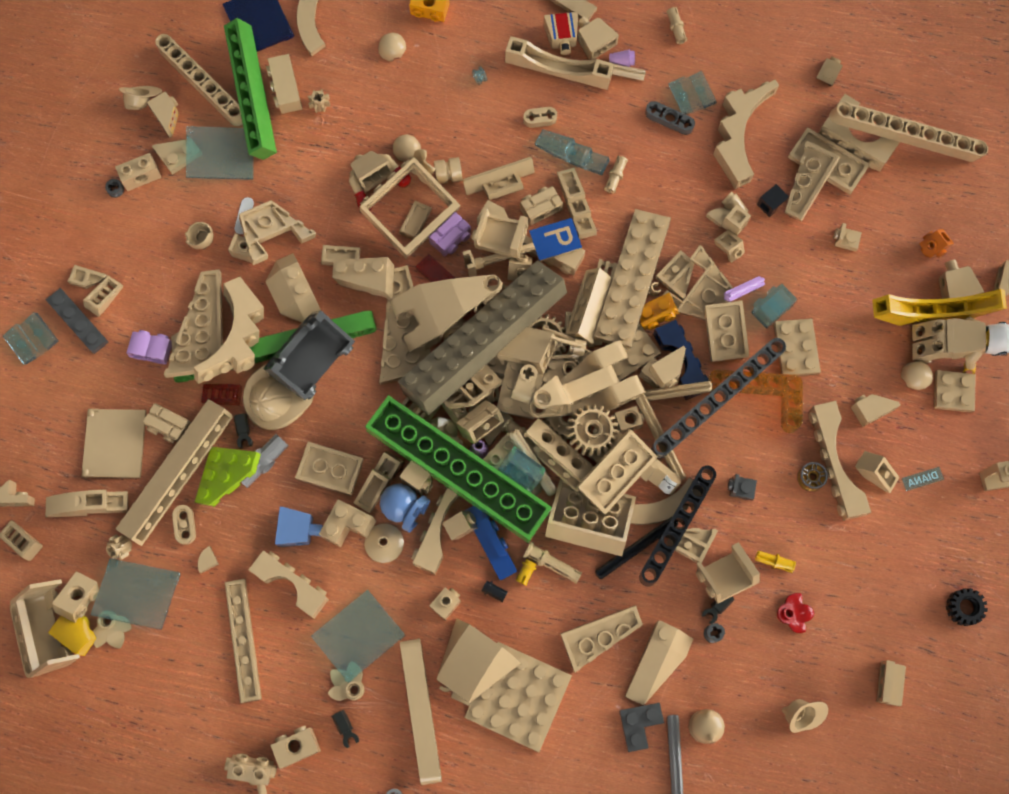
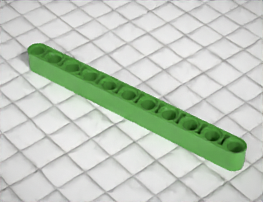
M363 311L331 319L351 338L368 335L377 331L372 311ZM296 329L259 338V342L250 347L255 354L254 364L271 360ZM194 374L174 377V381L179 383L193 380Z

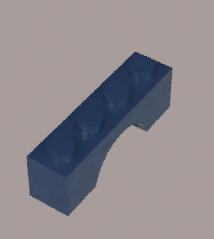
M676 320L655 329L653 335L661 351L674 352L682 346L686 348L683 360L685 373L679 380L678 385L709 381L707 375H703L700 369L701 363L699 359L695 358L692 353L693 347L691 343L686 341L684 337L683 327L678 325ZM700 394L684 396L685 400H689Z

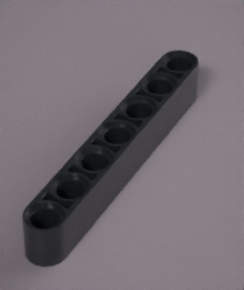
M705 465L696 474L640 572L639 581L642 585L646 587L653 586L661 576L716 478V471L712 466ZM702 473H707L710 476V480L704 479ZM692 490H699L701 496H695ZM688 505L691 507L692 512H685L683 506ZM673 522H680L682 529H676ZM664 539H671L673 546H667L664 543ZM654 556H662L664 562L657 563L654 559ZM651 572L654 575V580H647L644 573Z

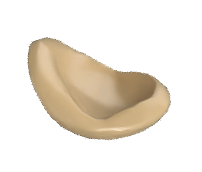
M264 365L256 370L247 380L243 391V404L246 414L254 424L263 429L278 430L297 420L311 405L313 397L309 400L301 399L264 370L266 366Z

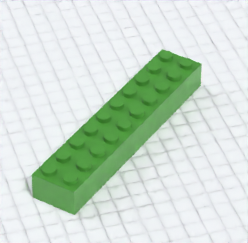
M389 395L365 426L369 434L408 461H413L428 471L431 477L527 543L531 541L552 509L550 505Z

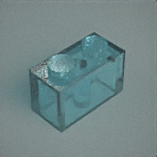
M780 284L777 288L773 286L766 293L768 296L764 299L759 298L753 304L754 309L751 313L766 329L793 307L798 300L783 284Z
M515 446L503 459L498 469L529 492H532L538 485L546 471L544 467Z

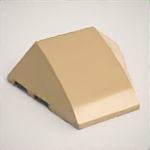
M456 618L437 680L470 703L499 679L504 678L515 667L520 666L521 663L492 639L470 624Z

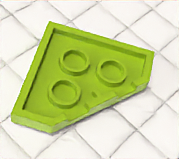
M212 447L208 454L195 503L216 506L220 502V498L225 494L232 493L241 485V481L246 477L250 478L256 473L261 454L254 451Z

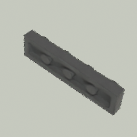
M61 288L46 299L93 354L109 343Z

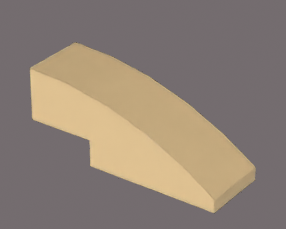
M384 452L375 469H372L354 504L371 513L379 502L383 491L390 486L404 461L390 452Z

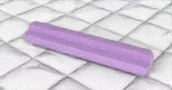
M758 276L724 293V300L731 302L765 285L764 277Z

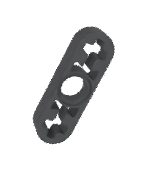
M656 101L647 104L645 114L648 119L684 135L693 132L695 121L692 117ZM669 114L673 115L675 117V120L671 122L667 121L665 119V116ZM686 123L689 124L687 128L683 127Z

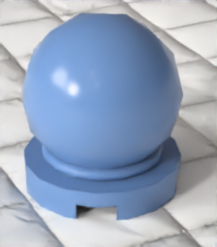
M400 483L393 484L383 491L380 496L379 505L382 513L388 520L403 522L402 529L410 533L417 526L416 519L420 513L422 515L425 514L430 501L424 495L418 498L416 492L410 486Z

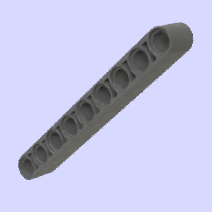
M774 338L662 434L651 447V450L658 456L657 458H663L778 359L786 350L784 340ZM771 345L778 346L779 352H774ZM757 357L764 358L765 364H760L757 361ZM743 369L749 370L751 377H746L743 374ZM729 382H735L737 389H731ZM720 394L723 397V402L716 401L714 395ZM700 407H707L709 414H702ZM692 419L695 424L694 427H688L685 420ZM672 431H677L680 434L679 440L671 437ZM663 444L666 447V451L663 453L659 452L656 449V445Z

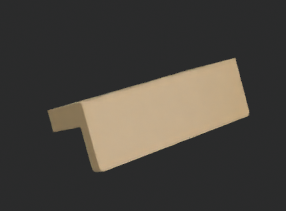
M601 268L586 270L565 335L574 338L581 337L588 344H593L595 331L613 279Z

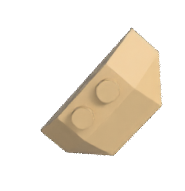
M292 253L277 260L265 282L280 314L303 322L312 312L320 311L321 309L294 254Z
M472 377L443 404L449 410L474 406L490 393Z

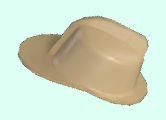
M153 86L119 88V91L123 93L124 106L129 110H141L147 107V102L151 96L162 93L160 88Z
M796 699L789 706L784 707L782 712L790 724V731L797 733L816 728L822 724L828 715V706L824 702L809 703L802 699Z

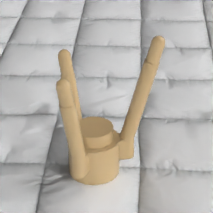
M546 327L543 328L544 331L554 332V335L559 336H550L551 340L568 344V351L572 352V354L553 355L551 359H578V356H584L586 341Z

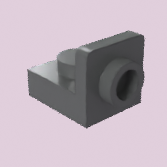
M735 474L728 482L730 496L753 501L757 480L742 478L739 474Z

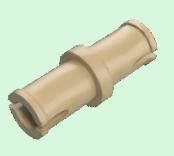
M672 7L667 10L671 23L670 29L674 33L676 43L683 44L687 41L683 29L684 23L680 19L677 7Z
M617 156L614 167L609 172V179L604 187L605 191L615 193L619 180L623 178V170L628 162L627 158Z

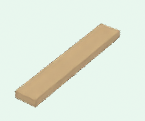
M246 579L225 582L240 703L262 700Z

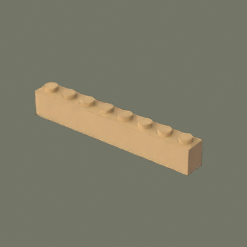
M208 399L172 451L167 455L162 465L155 472L152 479L144 487L137 500L120 521L116 530L142 546L234 416L225 408Z

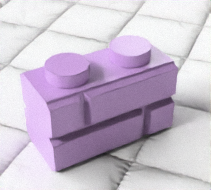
M454 212L429 236V242L443 256L453 254L458 248L457 245L461 241H467L471 236V226Z

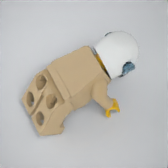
M968 317L965 320L953 318L932 320L912 325L913 341L917 342L913 343L914 361L928 364L931 363V360L938 358H965L963 373L971 370L973 371L972 374H975L976 362L983 354L1007 356V353H1009V324L1006 322L986 326V323ZM918 331H922L921 337L918 336ZM919 348L922 349L921 355L918 353Z

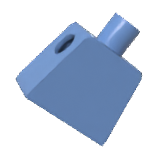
M280 507L275 545L278 547L309 545L311 535L320 536L319 533L323 525L313 524V516L311 514Z

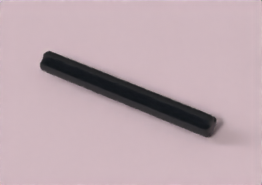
M672 517L626 548L622 556L616 555L596 569L597 577L603 579L660 539ZM673 522L674 527H677L678 522Z

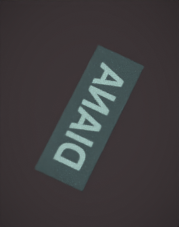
M940 467L902 478L906 491L944 480Z

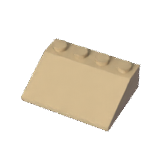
M560 478L545 537L622 556L636 497L624 494L619 499L622 503L616 502L614 505L617 509L614 512L609 510L604 515L600 513V510L580 490L576 492Z

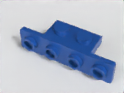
M475 506L466 509L465 511L471 512L476 518L478 528L474 532L499 580H503L516 573L517 569L506 550L509 548L504 537L500 538L498 535L499 527L495 520L491 521L488 515Z

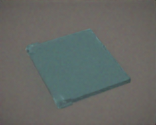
M187 126L186 178L253 180V156L248 153L244 128Z
M110 558L91 611V616L162 630L180 578V572Z
M369 590L365 591L311 635L312 639L348 683L406 636Z

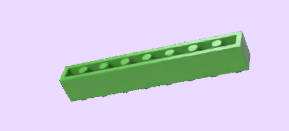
M236 18L224 25L242 123L249 155L264 160L276 154L277 150L252 26Z

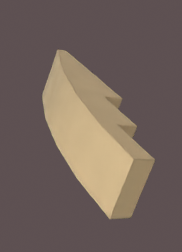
M575 168L557 172L562 193L579 239L597 235L596 227L591 218V211L585 199V192Z

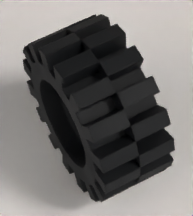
M971 588L955 591L949 596L950 599H947L946 603H949V606H946V610L950 611L947 614L952 616L951 620L953 622L957 621L958 625L969 626L983 621L982 618L986 617L984 612H988V608L984 606L987 605V601L983 602L982 600L985 597L983 595L979 596V592L977 590L973 591ZM964 599L969 600L973 604L974 610L970 615L964 614L960 609V603Z

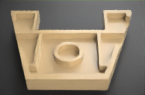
M272 200L239 214L240 224L252 265L268 259V254L260 243L291 230L302 244L315 238L316 232L312 229H307L300 220L296 221L289 216V212Z
M699 245L690 260L704 269L705 272L683 301L672 293L671 295L680 313L705 320L704 305L728 302L724 300V293L733 289L723 273L719 271L714 261L705 252V249Z

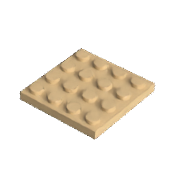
M498 642L497 644L515 657L521 665L517 668L515 667L504 678L499 679L488 690L474 699L464 718L540 752L572 675Z

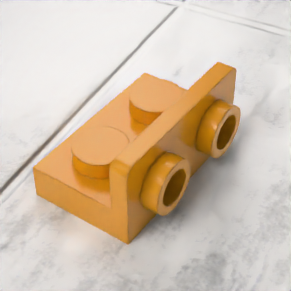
M670 292L644 305L640 320L645 330H653L659 326V323L663 321L669 322L675 319L676 315L680 314Z

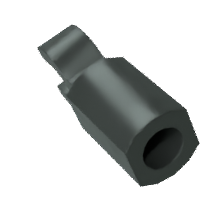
M247 414L235 415L236 433L239 436L237 439L238 447L243 449L242 442L245 440L252 447L253 441L248 436L250 430Z
M730 597L718 604L714 601L711 604L712 608L704 610L701 616L704 617L707 613H710L712 620L709 624H713L718 618L717 615L722 614L735 599Z
M344 710L331 716L340 735L343 734L344 736L343 744L346 748L350 747L348 744L350 737H353L356 743L359 742L358 735L352 733L353 727Z

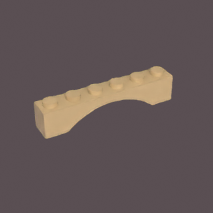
M510 36L505 51V63L608 90L613 73V63L598 59L572 60L562 58L541 50L527 40Z
M487 200L480 212L482 214L484 208H488L490 214L508 218L503 207ZM526 235L523 245L532 243V239ZM580 249L544 260L547 265L558 267L565 274L574 276L584 259L585 250ZM536 251L528 252L530 256L538 257Z
M833 401L815 405L809 410L808 416L810 423L815 428V440L819 442L821 447V459L825 460L828 479L832 483V495L834 498L836 497L838 502V514L842 516L843 521L866 516L871 513L866 494L857 488L847 477L838 459L836 436L842 418L837 402Z
M446 486L444 487L447 489L444 496L440 495L436 506L439 507L436 513H432L428 523L430 526L428 531L424 530L421 535L420 542L422 544L419 549H415L411 558L414 560V566L433 575H436L443 560L441 549L443 521L451 505L460 497Z

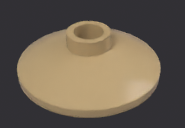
M379 524L374 526L368 538H365V550L369 557L376 562H392L401 554L404 547V539L399 529L395 526ZM382 539L387 540V544L384 546L380 544Z

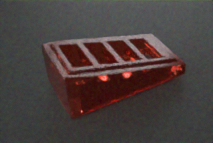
M203 384L201 403H206L209 399L220 405L240 406L242 387L240 384ZM208 389H212L211 398H207ZM216 390H219L218 398H215ZM223 390H226L225 398H222ZM230 391H233L232 398H229Z

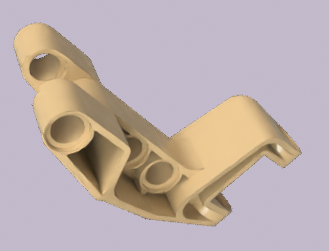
M496 275L455 278L418 284L392 299L390 304L398 321L414 315L418 324L414 331L404 336L410 354L419 353L440 343L443 334L471 309H474L476 313L479 312L498 295L501 289H505L507 286L502 284V281ZM495 279L498 281V285L488 286L491 280Z
M616 341L593 351L561 380H559L557 375L535 392L533 401L529 406V413L534 418L571 416L573 412L578 413V407L584 410L585 404H588L590 409L593 404H596L597 410L602 405L604 406L603 412L608 409L611 411L644 395L646 392L638 375L619 382L613 366L626 358L629 359L621 341ZM533 405H535V407L539 409H543V412L535 413L532 408Z

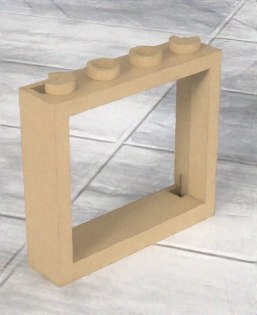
M414 157L410 161L403 162L400 166L401 169L397 173L395 171L391 173L384 185L379 184L374 189V194L370 198L366 196L360 203V212L405 259L419 248L461 206ZM413 170L448 208L404 247L369 209Z

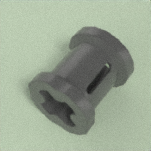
M713 623L704 630V637L710 643L722 640L725 635V629L718 623ZM717 630L719 634L715 637L711 636L710 632Z

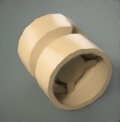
M459 157L450 158L448 162H445L444 159L434 161L436 180L439 184L448 183V180L452 182L463 181Z

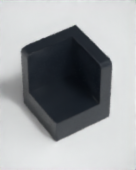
M775 184L760 197L757 206L771 217L777 208L788 199V195Z

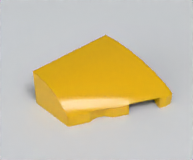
M60 616L48 631L51 636L74 654L82 656L86 655L96 640L94 632L89 627L90 622L84 616L82 618L79 617L75 623Z

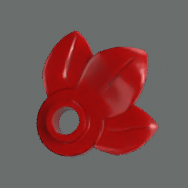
M801 593L787 596L785 604L781 605L777 610L778 620L788 624L795 633L806 632L804 622L810 621L815 614L809 605L803 604Z

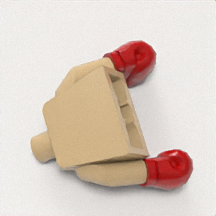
M369 151L364 155H357L350 164L353 170L350 172L349 183L355 193L354 196L358 208L360 209V203L366 197L365 193L385 181L394 171L397 173L401 169L389 155ZM410 174L404 177L397 185L401 188L408 187L412 179Z

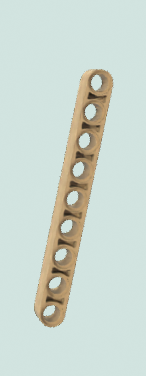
M840 102L829 113L830 120L835 124L969 162L978 160L988 152V146L982 140L849 102Z

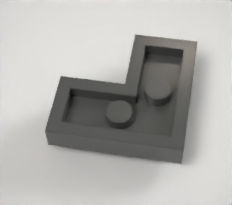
M660 703L620 710L619 713L628 752L649 748L644 727L664 723Z

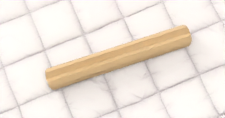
M710 381L672 386L671 388L645 390V395L648 401L709 393L713 391V386Z
M519 429L512 430L509 433L510 439L548 496L554 495L557 492V488Z

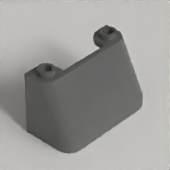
M321 310L312 312L266 364L264 370L301 399L309 400L316 393L315 384L339 356L343 354L346 356L352 351V345L355 341Z

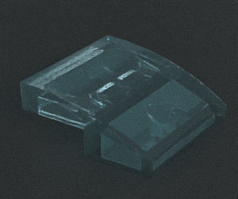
M702 71L687 78L683 76L668 84L683 114L693 113L717 103Z
M35 312L21 325L15 324L3 335L24 365L44 354L58 342V339L40 315Z

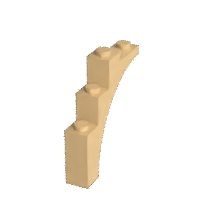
M776 80L767 81L755 90L750 89L745 94L739 89L737 91H730L725 96L722 105L728 116H725L720 121L718 128L724 140L716 145L713 155L734 189L750 183L754 176L745 152L744 134L746 123L761 103L776 94L779 87Z
M241 277L223 283L224 297L230 305L233 315V325L227 340L220 349L206 361L194 367V379L198 384L209 381L219 374L227 373L231 369H234L238 374L254 366L255 354L250 347L259 342V329L255 324L264 319V307Z

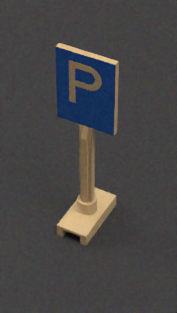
M572 218L529 230L532 243L522 245L519 255L536 251L539 262L582 249ZM470 250L463 251L465 268L468 269L469 277L477 276L476 270L484 268L486 265L512 258L496 253L474 259Z

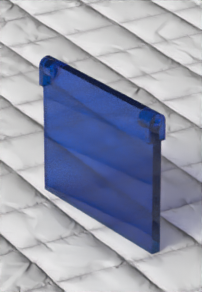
M231 0L223 3L230 22L238 18L252 26L257 52L284 40L292 39L295 36L278 0Z

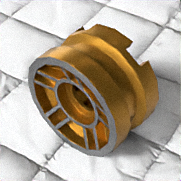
M817 462L807 463L797 474L799 485L806 491L814 492L819 490L826 484L828 479L826 468ZM809 475H815L816 477L814 480H811Z

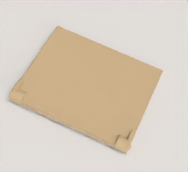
M88 409L82 478H141L145 435L143 421L146 417V410Z

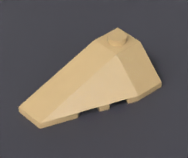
M660 620L657 621L625 697L644 706L686 658L693 638Z

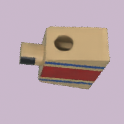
M578 12L544 15V29L551 48H560L561 55L570 54V47H575L577 42Z

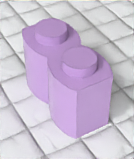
M139 330V332H132L126 353L134 359L167 364L172 343L168 339L169 337L164 334L154 336L150 335L147 331Z

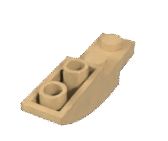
M88 490L46 497L45 517H74L95 513L128 512V491L107 492V490Z

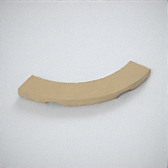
M299 0L297 7L298 30L305 48L313 56L326 47L315 25L318 0Z
M688 478L686 483L676 493L662 501L651 504H635L630 524L649 525L666 521L672 517L693 480ZM692 490L695 496H701L699 490ZM688 505L683 506L684 511L689 508ZM613 506L610 510L614 512L617 508Z

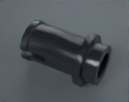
M486 581L482 589L485 596L488 594L503 602L508 593L507 590L493 584V581Z

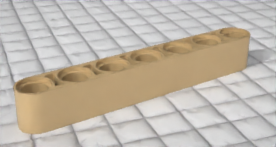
M159 35L155 43L161 55L233 126L242 125L239 104L169 35Z
M419 638L400 642L420 783L422 786L442 782L421 640Z

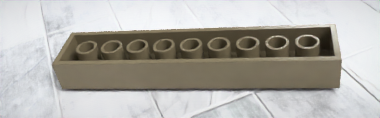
M537 260L398 381L403 394L426 414L430 415L497 356L520 332L532 325L567 294L564 278Z

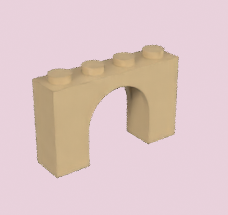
M846 94L839 101V103L849 102L860 105V102ZM829 117L818 133L870 164L869 167L879 172L900 143L884 137H880L874 142L860 141L851 134L849 127L835 124Z

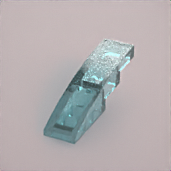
M544 129L535 142V146L551 155L599 175H603L610 162L609 157L593 152L590 147L575 143L573 138Z

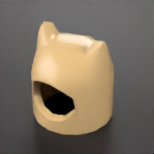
M704 709L697 711L691 716L688 728L691 736L696 741L711 744L721 739L725 725L719 713L714 710Z

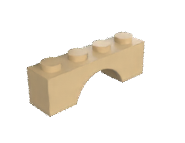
M263 550L248 570L267 584L277 579L291 581L297 590L296 606L315 619L329 600L325 596L327 592L319 586L313 588L309 585L311 580L303 574L300 577L293 573L296 570L288 563L282 565L278 562L280 557L272 551L266 553Z

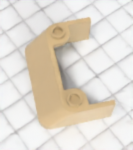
M61 579L30 584L10 601V613L24 673L27 678L36 677L69 666L80 658L79 654L73 655L71 650L61 646V643L48 633L56 622L52 602L58 596L55 588L62 584Z

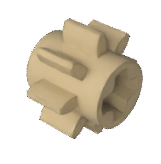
M322 89L320 91L313 90L312 95L308 96L310 109L314 108L316 113L318 111L325 112V109L331 106L328 101L330 99L329 94L324 95Z
M116 534L109 538L110 542L107 543L106 551L111 558H120L122 560L129 556L128 552L131 551L132 544L128 537Z

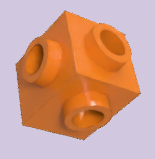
M944 229L936 230L934 233L932 231L923 236L924 240L919 243L922 247V253L929 258L944 256L947 253L946 249L954 244Z

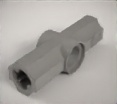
M275 434L262 448L255 451L261 454L256 473L250 478L246 477L241 483L248 488L261 474L268 472L279 455L287 449L288 444Z

